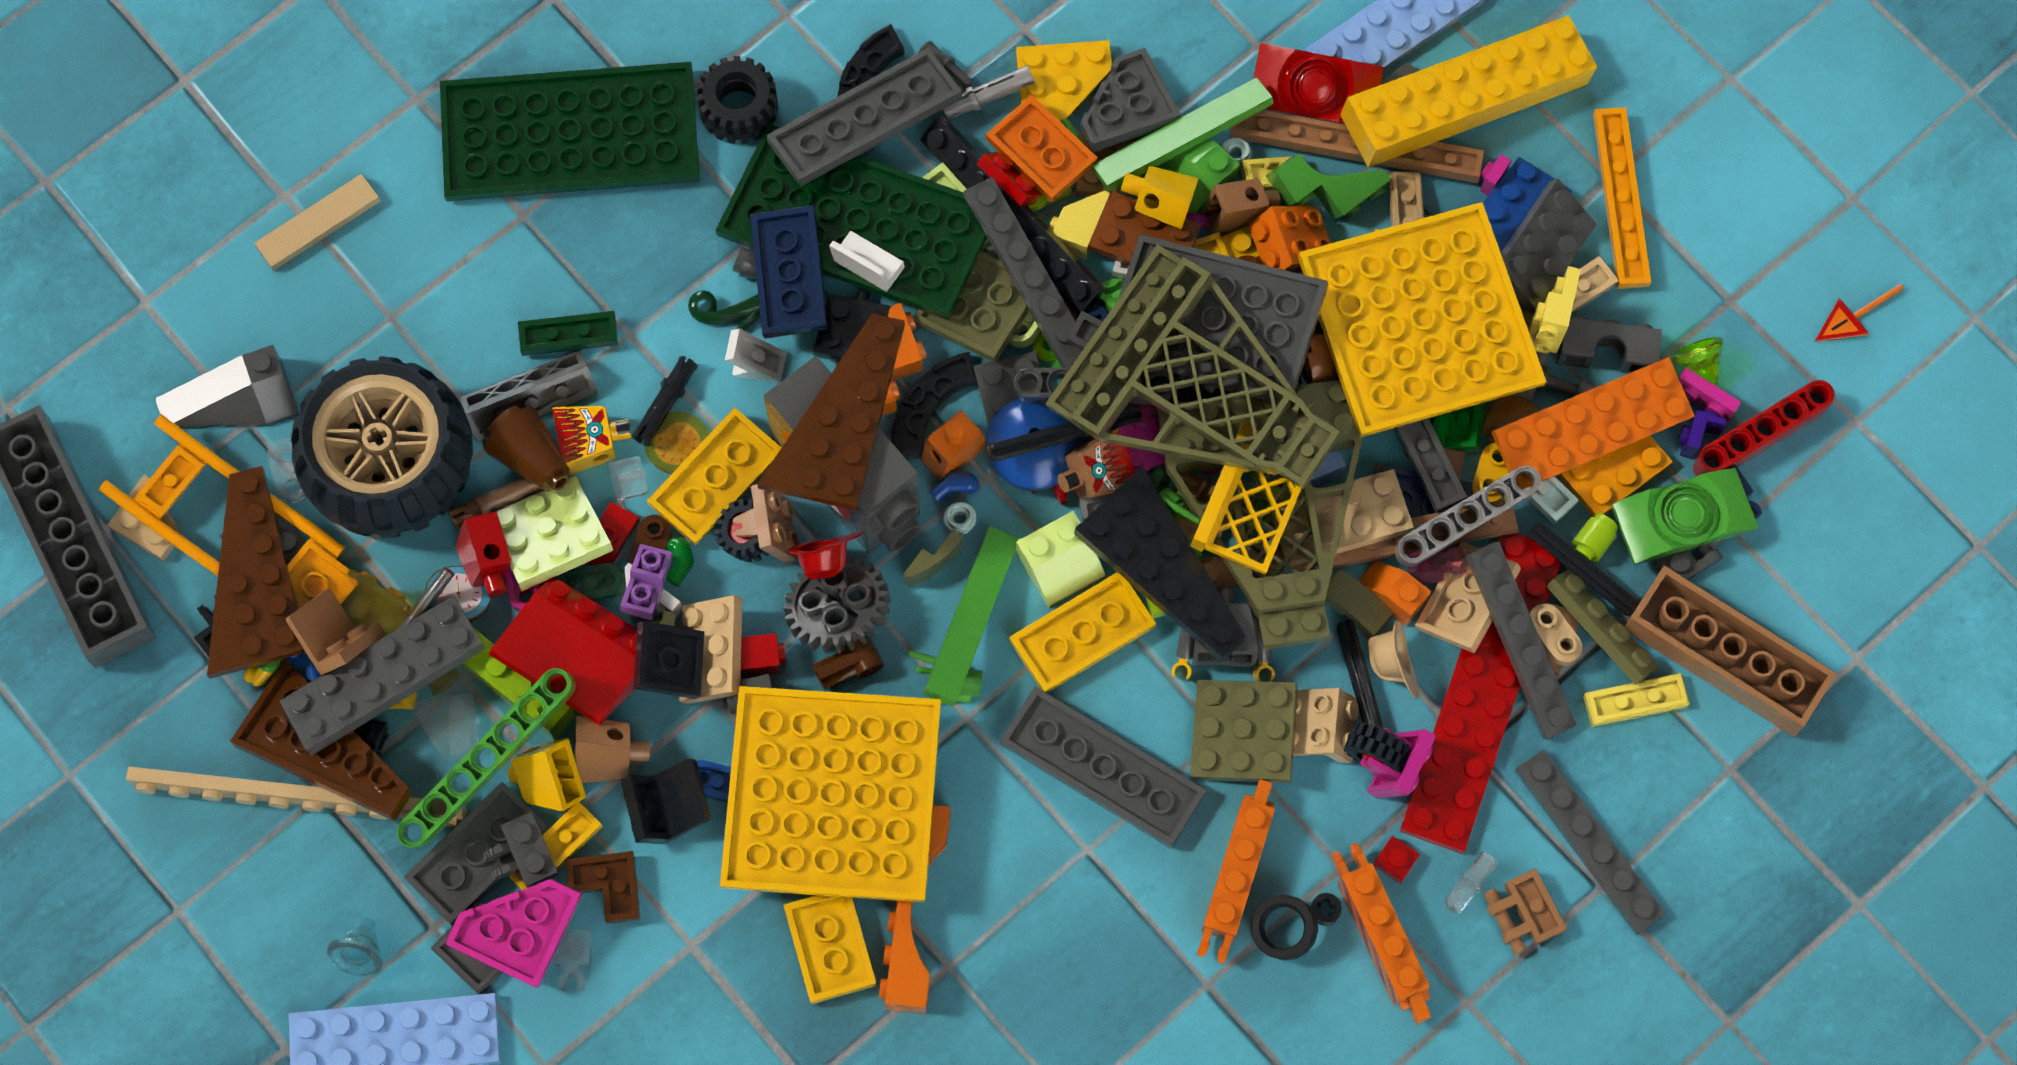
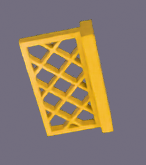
M1245 421L1242 422L1235 439L1254 436L1252 424ZM1251 444L1241 445L1240 447L1247 450ZM1224 465L1190 547L1199 551L1205 549L1266 575L1301 488L1296 484L1294 487L1293 483L1284 477L1267 483L1264 474L1257 472L1262 485L1245 491L1240 478L1243 473L1251 470ZM1286 482L1291 497L1287 501L1276 504L1270 488ZM1238 486L1240 494L1233 496ZM1265 491L1271 507L1255 513L1248 496ZM1243 499L1250 515L1233 521L1228 507L1230 503ZM1286 507L1282 516L1279 509ZM1274 512L1279 523L1278 528L1264 534L1258 517ZM1225 516L1228 523L1221 526ZM1252 520L1259 536L1242 542L1236 526ZM1231 528L1237 545L1226 549L1214 544L1217 533ZM1274 536L1269 546L1267 539ZM1261 541L1267 553L1263 564L1250 559L1245 547ZM1240 549L1242 555L1235 553L1234 551Z

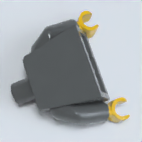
M1227 588L1218 589L1245 634L1244 642L1221 663L1187 632L1181 629L1176 653L1179 660L1172 667V676L1175 678L1176 667L1183 665L1188 670L1187 680L1192 673V668L1188 661L1192 659L1193 665L1255 667L1253 677L1256 681H1260L1259 672L1267 668L1269 671V681H1273L1275 671L1268 665V661L1271 660V649L1263 650L1258 618L1251 614L1248 604L1235 603V591Z

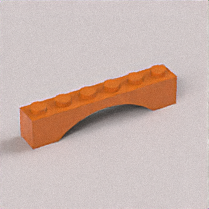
M933 805L928 867L947 847L951 816L950 807ZM897 901L896 912L890 911L888 931L893 932L892 945H885L883 965H888L889 971L888 979L881 978L879 999H885V1009L926 1014L930 974L921 961L913 940L911 929L913 902Z

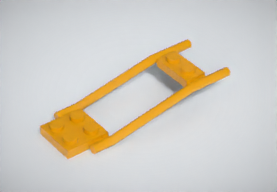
M161 414L155 420L154 425L180 443L179 446H176L135 495L134 499L108 480L102 483L99 491L218 577L219 561L164 523L161 518L168 513L202 472L206 464L228 479L229 474L240 471ZM270 493L274 512L311 537L287 565L298 609L326 589L332 590L342 606L362 582V578L336 560L346 547Z

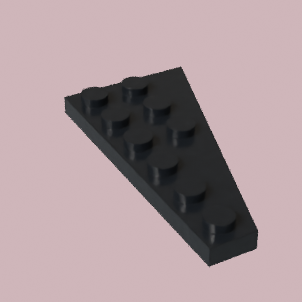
M1141 466L1075 528L1074 535L1222 663L1244 642L1245 634L1194 550L1190 547L1188 540L1143 466Z

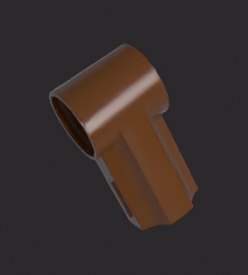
M865 635L866 644L861 643L859 640L854 641V650H851L846 644L841 653L833 654L812 664L825 692L856 677L862 679L871 676L884 667V663L869 635Z

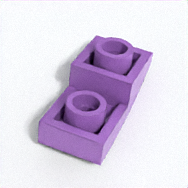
M640 544L630 570V580L620 604V612L653 620L670 567L672 552Z

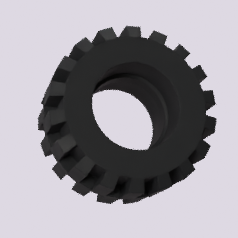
M733 56V61H728L726 57L720 59L721 64L718 66L715 63L709 66L710 73L704 71L701 75L702 83H698L697 86L700 116L709 133L711 134L715 131L717 139L722 141L726 137L728 143L735 144L736 140H741V143L745 144L748 143V138L753 137L754 140L761 138L760 132H764L770 122L775 123L777 118L776 111H778L775 82H773L771 73L769 71L765 72V66L760 62L755 66L754 59L748 57L746 61H741L740 56ZM735 91H744L755 97L750 105L742 109H729L720 103L726 95Z

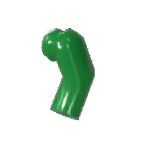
M673 537L667 543V550L672 552L675 564L668 573L666 580L672 585L679 587L693 567L694 557L690 543L683 537Z

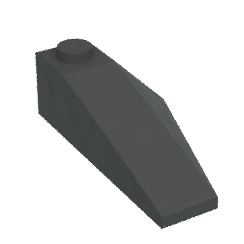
M274 345L241 355L155 398L160 415L163 414L181 429L205 428L206 426L213 425L238 427V425L242 424L270 426L299 415L282 360Z

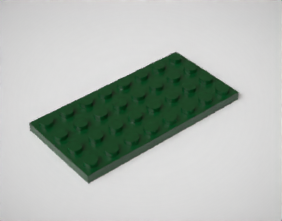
M692 62L440 81L443 177L446 201L700 182Z
M768 124L715 230L717 236L754 249L750 214L814 205L823 275L950 320L987 240L985 232L963 196L964 192L859 155L800 187L767 142L766 135L780 127ZM852 231L902 260L905 267L886 292L836 263L829 247L832 241L841 245L849 232Z

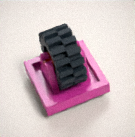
M1361 722V724L1356 723L1344 746V752H1347L1349 757H1353V760L1357 763L1361 762L1360 765L1374 774L1367 790L1369 794L1376 798L1406 796L1416 788L1419 782L1418 774L1423 763L1432 754V743L1436 735L1426 729L1393 733L1386 728L1380 727L1378 729L1375 725L1370 724L1368 726L1366 723Z

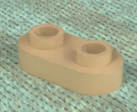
M1551 604L1537 605L1530 612V616L1546 654L1558 665L1567 666L1573 664L1582 652L1581 639L1555 606ZM1540 616H1549L1551 623H1543ZM1568 642L1571 645V650L1566 651L1562 649L1560 643Z

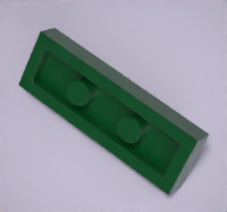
M615 311L518 321L520 352L522 356L618 345Z

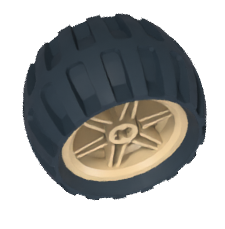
M381 356L378 360L370 361L360 358L350 361V365L338 371L331 370L321 378L322 383L315 390L311 389L306 394L300 405L301 415L295 418L292 427V463L304 494L312 505L328 520L362 536L378 534L382 538L400 537L401 532L412 529L418 532L430 526V520L438 514L445 515L455 504V496L457 492H461L465 488L470 474V463L473 456L472 433L467 415L460 401L452 390L432 372L415 363L404 364L400 359ZM385 413V415L381 418V421L379 419V414ZM357 424L361 427V431L360 429L352 428ZM415 426L418 432H408L407 430ZM382 438L384 443L377 446L375 441ZM354 456L349 465L345 463L346 458ZM409 458L415 460L412 467L404 468ZM374 475L385 476L381 482L373 481Z

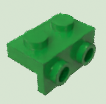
M1486 402L1435 416V420L1431 424L1443 448L1463 452L1480 451Z

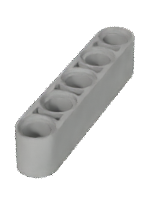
M1531 466L1518 467L1406 534L1396 545L1395 557L1397 561L1406 567L1416 566L1525 501L1540 487L1541 477L1539 472ZM1519 475L1527 476L1531 481V489H1520L1516 484V477ZM1490 492H1497L1503 497L1502 507H1494L1489 503L1488 494ZM1460 510H1472L1476 517L1475 523H1464L1460 519ZM1436 525L1444 527L1448 533L1447 540H1436L1431 533L1432 527ZM1407 542L1416 544L1420 550L1419 556L1416 558L1407 557L1404 554L1403 545Z

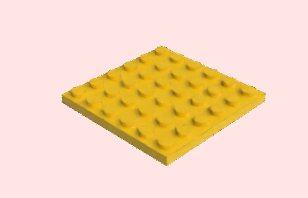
M1483 202L1299 252L1297 257L1303 274L1328 281L1329 286L1318 318L1359 438L1544 386L1547 382Z
M739 686L720 888L925 903L941 699Z

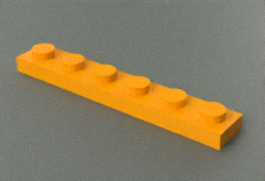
M1626 107L1595 109L1593 120L1615 276L1619 280L1617 289L1649 287L1651 276Z

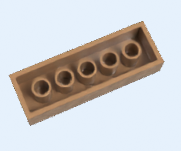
M1663 566L1624 626L1634 637L1793 737L1804 728L1837 675L1831 669L1666 566Z

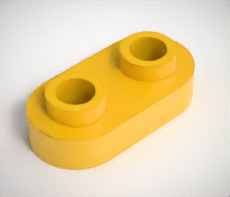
M1496 443L1486 446L1480 456L1472 481L1471 496L1482 490L1484 483L1492 484L1508 474L1504 461L1497 462L1492 457L1494 454L1501 455ZM1490 492L1488 494L1489 502L1500 501L1502 498L1497 492Z

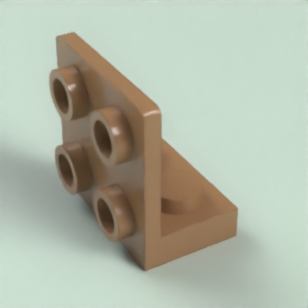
M331 589L324 590L286 618L287 624L320 675H324L347 664L386 634L380 623L368 628L361 624L355 628Z

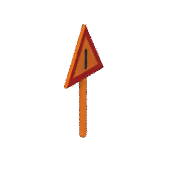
M1902 284L1897 285L1853 314L1839 298L1815 342L1869 335L1857 319L1902 291L1904 286Z

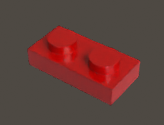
M1003 153L983 154L976 163L989 177H993L995 182L1020 206L1035 204L1042 195L1034 187V181L1027 175L1020 174L1012 166V160Z

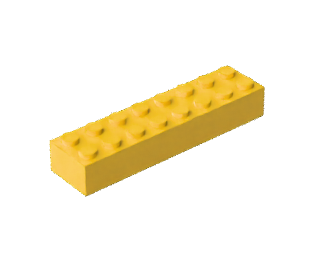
M1567 15L1347 98L1340 116L1369 168L1586 86L1594 75L1597 65L1571 18Z

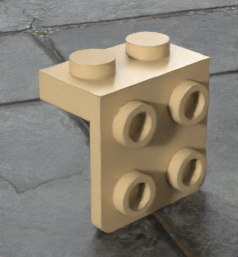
M1341 688L1298 690L1294 756L1326 755L1338 763H1352V757H1349L1347 752H1344V746L1359 715L1357 698Z

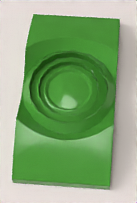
M1736 468L1703 473L1674 485L1651 488L1615 502L1611 506L1634 566L1752 532L1759 528Z

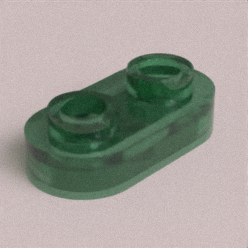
M611 563L571 569L561 578V581L575 589L577 583L583 582L584 587L580 593L592 601L616 597L626 587L624 571ZM614 576V585L607 587V579Z

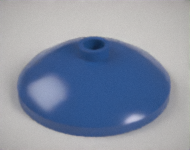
M1017 399L1005 405L993 417L986 435V452L992 468L1005 482L1019 489L1041 491L1059 485L1058 475L1069 470L1065 460L1066 454L1082 444L1084 438L1000 461H991L987 451L989 444L1069 422L1047 408L1045 403H1029Z

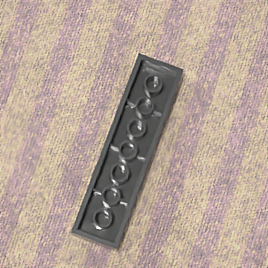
M38 405L1 423L0 480L85 658L97 668L155 639L156 636L48 415Z

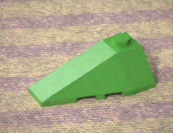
M1149 134L1140 136V137H1139V140L1142 139V138H1144L1145 136H1147V135H1149ZM1209 138L1157 167L1199 178L1188 213H1201L1214 185L1237 181L1240 164L1218 143Z

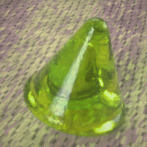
M1709 337L1693 342L1677 350L1671 356V361L1677 363L1683 370L1687 367L1718 387L1721 351L1724 340L1721 337Z

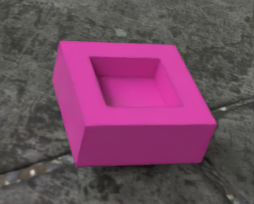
M1500 154L1495 163L1491 161L1487 163L1480 175V178L1483 179L1480 189L1482 193L1488 196L1503 178L1511 163L1509 158Z

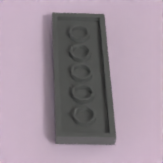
M927 48L766 135L767 142L801 187L962 99V90L931 50Z
M452 595L370 645L347 664L321 675L279 702L305 750L312 756L486 648L455 596Z
M1037 687L1033 688L999 742L1004 748L1170 849L1206 794V789Z

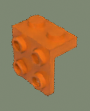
M1271 206L1248 224L1263 265L1291 272L1299 267L1300 263L1297 257L1299 252L1331 244L1322 216L1315 206Z

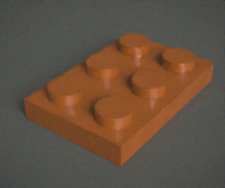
M1112 191L1088 245V250L1129 266L1140 234L1193 247L1201 230V224L1185 218L1182 229L1176 228L1137 212L1134 209L1137 202L1136 199Z

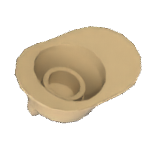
M1398 620L1394 622L1392 631L1369 639L1370 663L1378 677L1385 681L1405 682L1411 695L1417 699L1419 697L1418 682L1409 657L1405 631Z

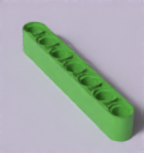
M559 668L550 669L545 672L400 822L397 828V837L400 843L410 848H420L429 844L573 695L576 689L574 676L570 672ZM563 675L567 682L566 688L563 692L556 694L551 689V681L555 676ZM538 699L543 706L542 713L537 718H531L527 713V706L532 700ZM509 724L516 725L519 731L518 738L513 743L506 742L503 737L504 729ZM489 748L493 751L495 760L490 767L485 768L481 765L479 757L483 750ZM465 773L470 777L471 785L466 792L462 793L456 788L455 783L457 777ZM438 798H442L447 805V810L441 817L435 816L432 812V804ZM413 823H418L423 830L422 837L417 842H413L408 836V829Z

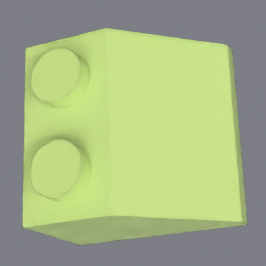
M1074 511L1016 541V555L1048 608L1105 577L1097 554L1074 535L1075 528L1081 523Z

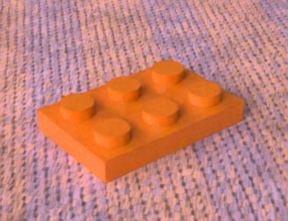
M1032 94L986 133V140L998 152L1008 156L1012 160L1013 166L1021 174L1031 178L1035 183L1034 187L1051 203L1088 172L1092 165L1098 161V157Z

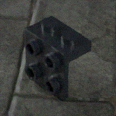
M685 759L654 776L630 774L620 779L636 843L665 844L707 823L710 819L705 792L695 759Z

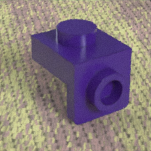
M1696 410L1694 413L1695 417L1691 418L1689 424L1683 425L1678 438V443L1683 444L1680 456L1693 459L1700 449L1704 432L1719 436L1726 427V419L1720 418L1719 414L1713 411Z

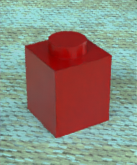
M776 633L741 637L742 678L757 677L765 674H781L780 664L787 663L785 643L778 644Z

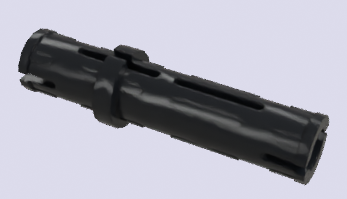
M680 356L668 378H663L660 383L661 389L631 435L639 444L644 440V446L651 445V441L675 402L685 394L684 388L694 371L698 368V365L690 358L685 362L687 358Z

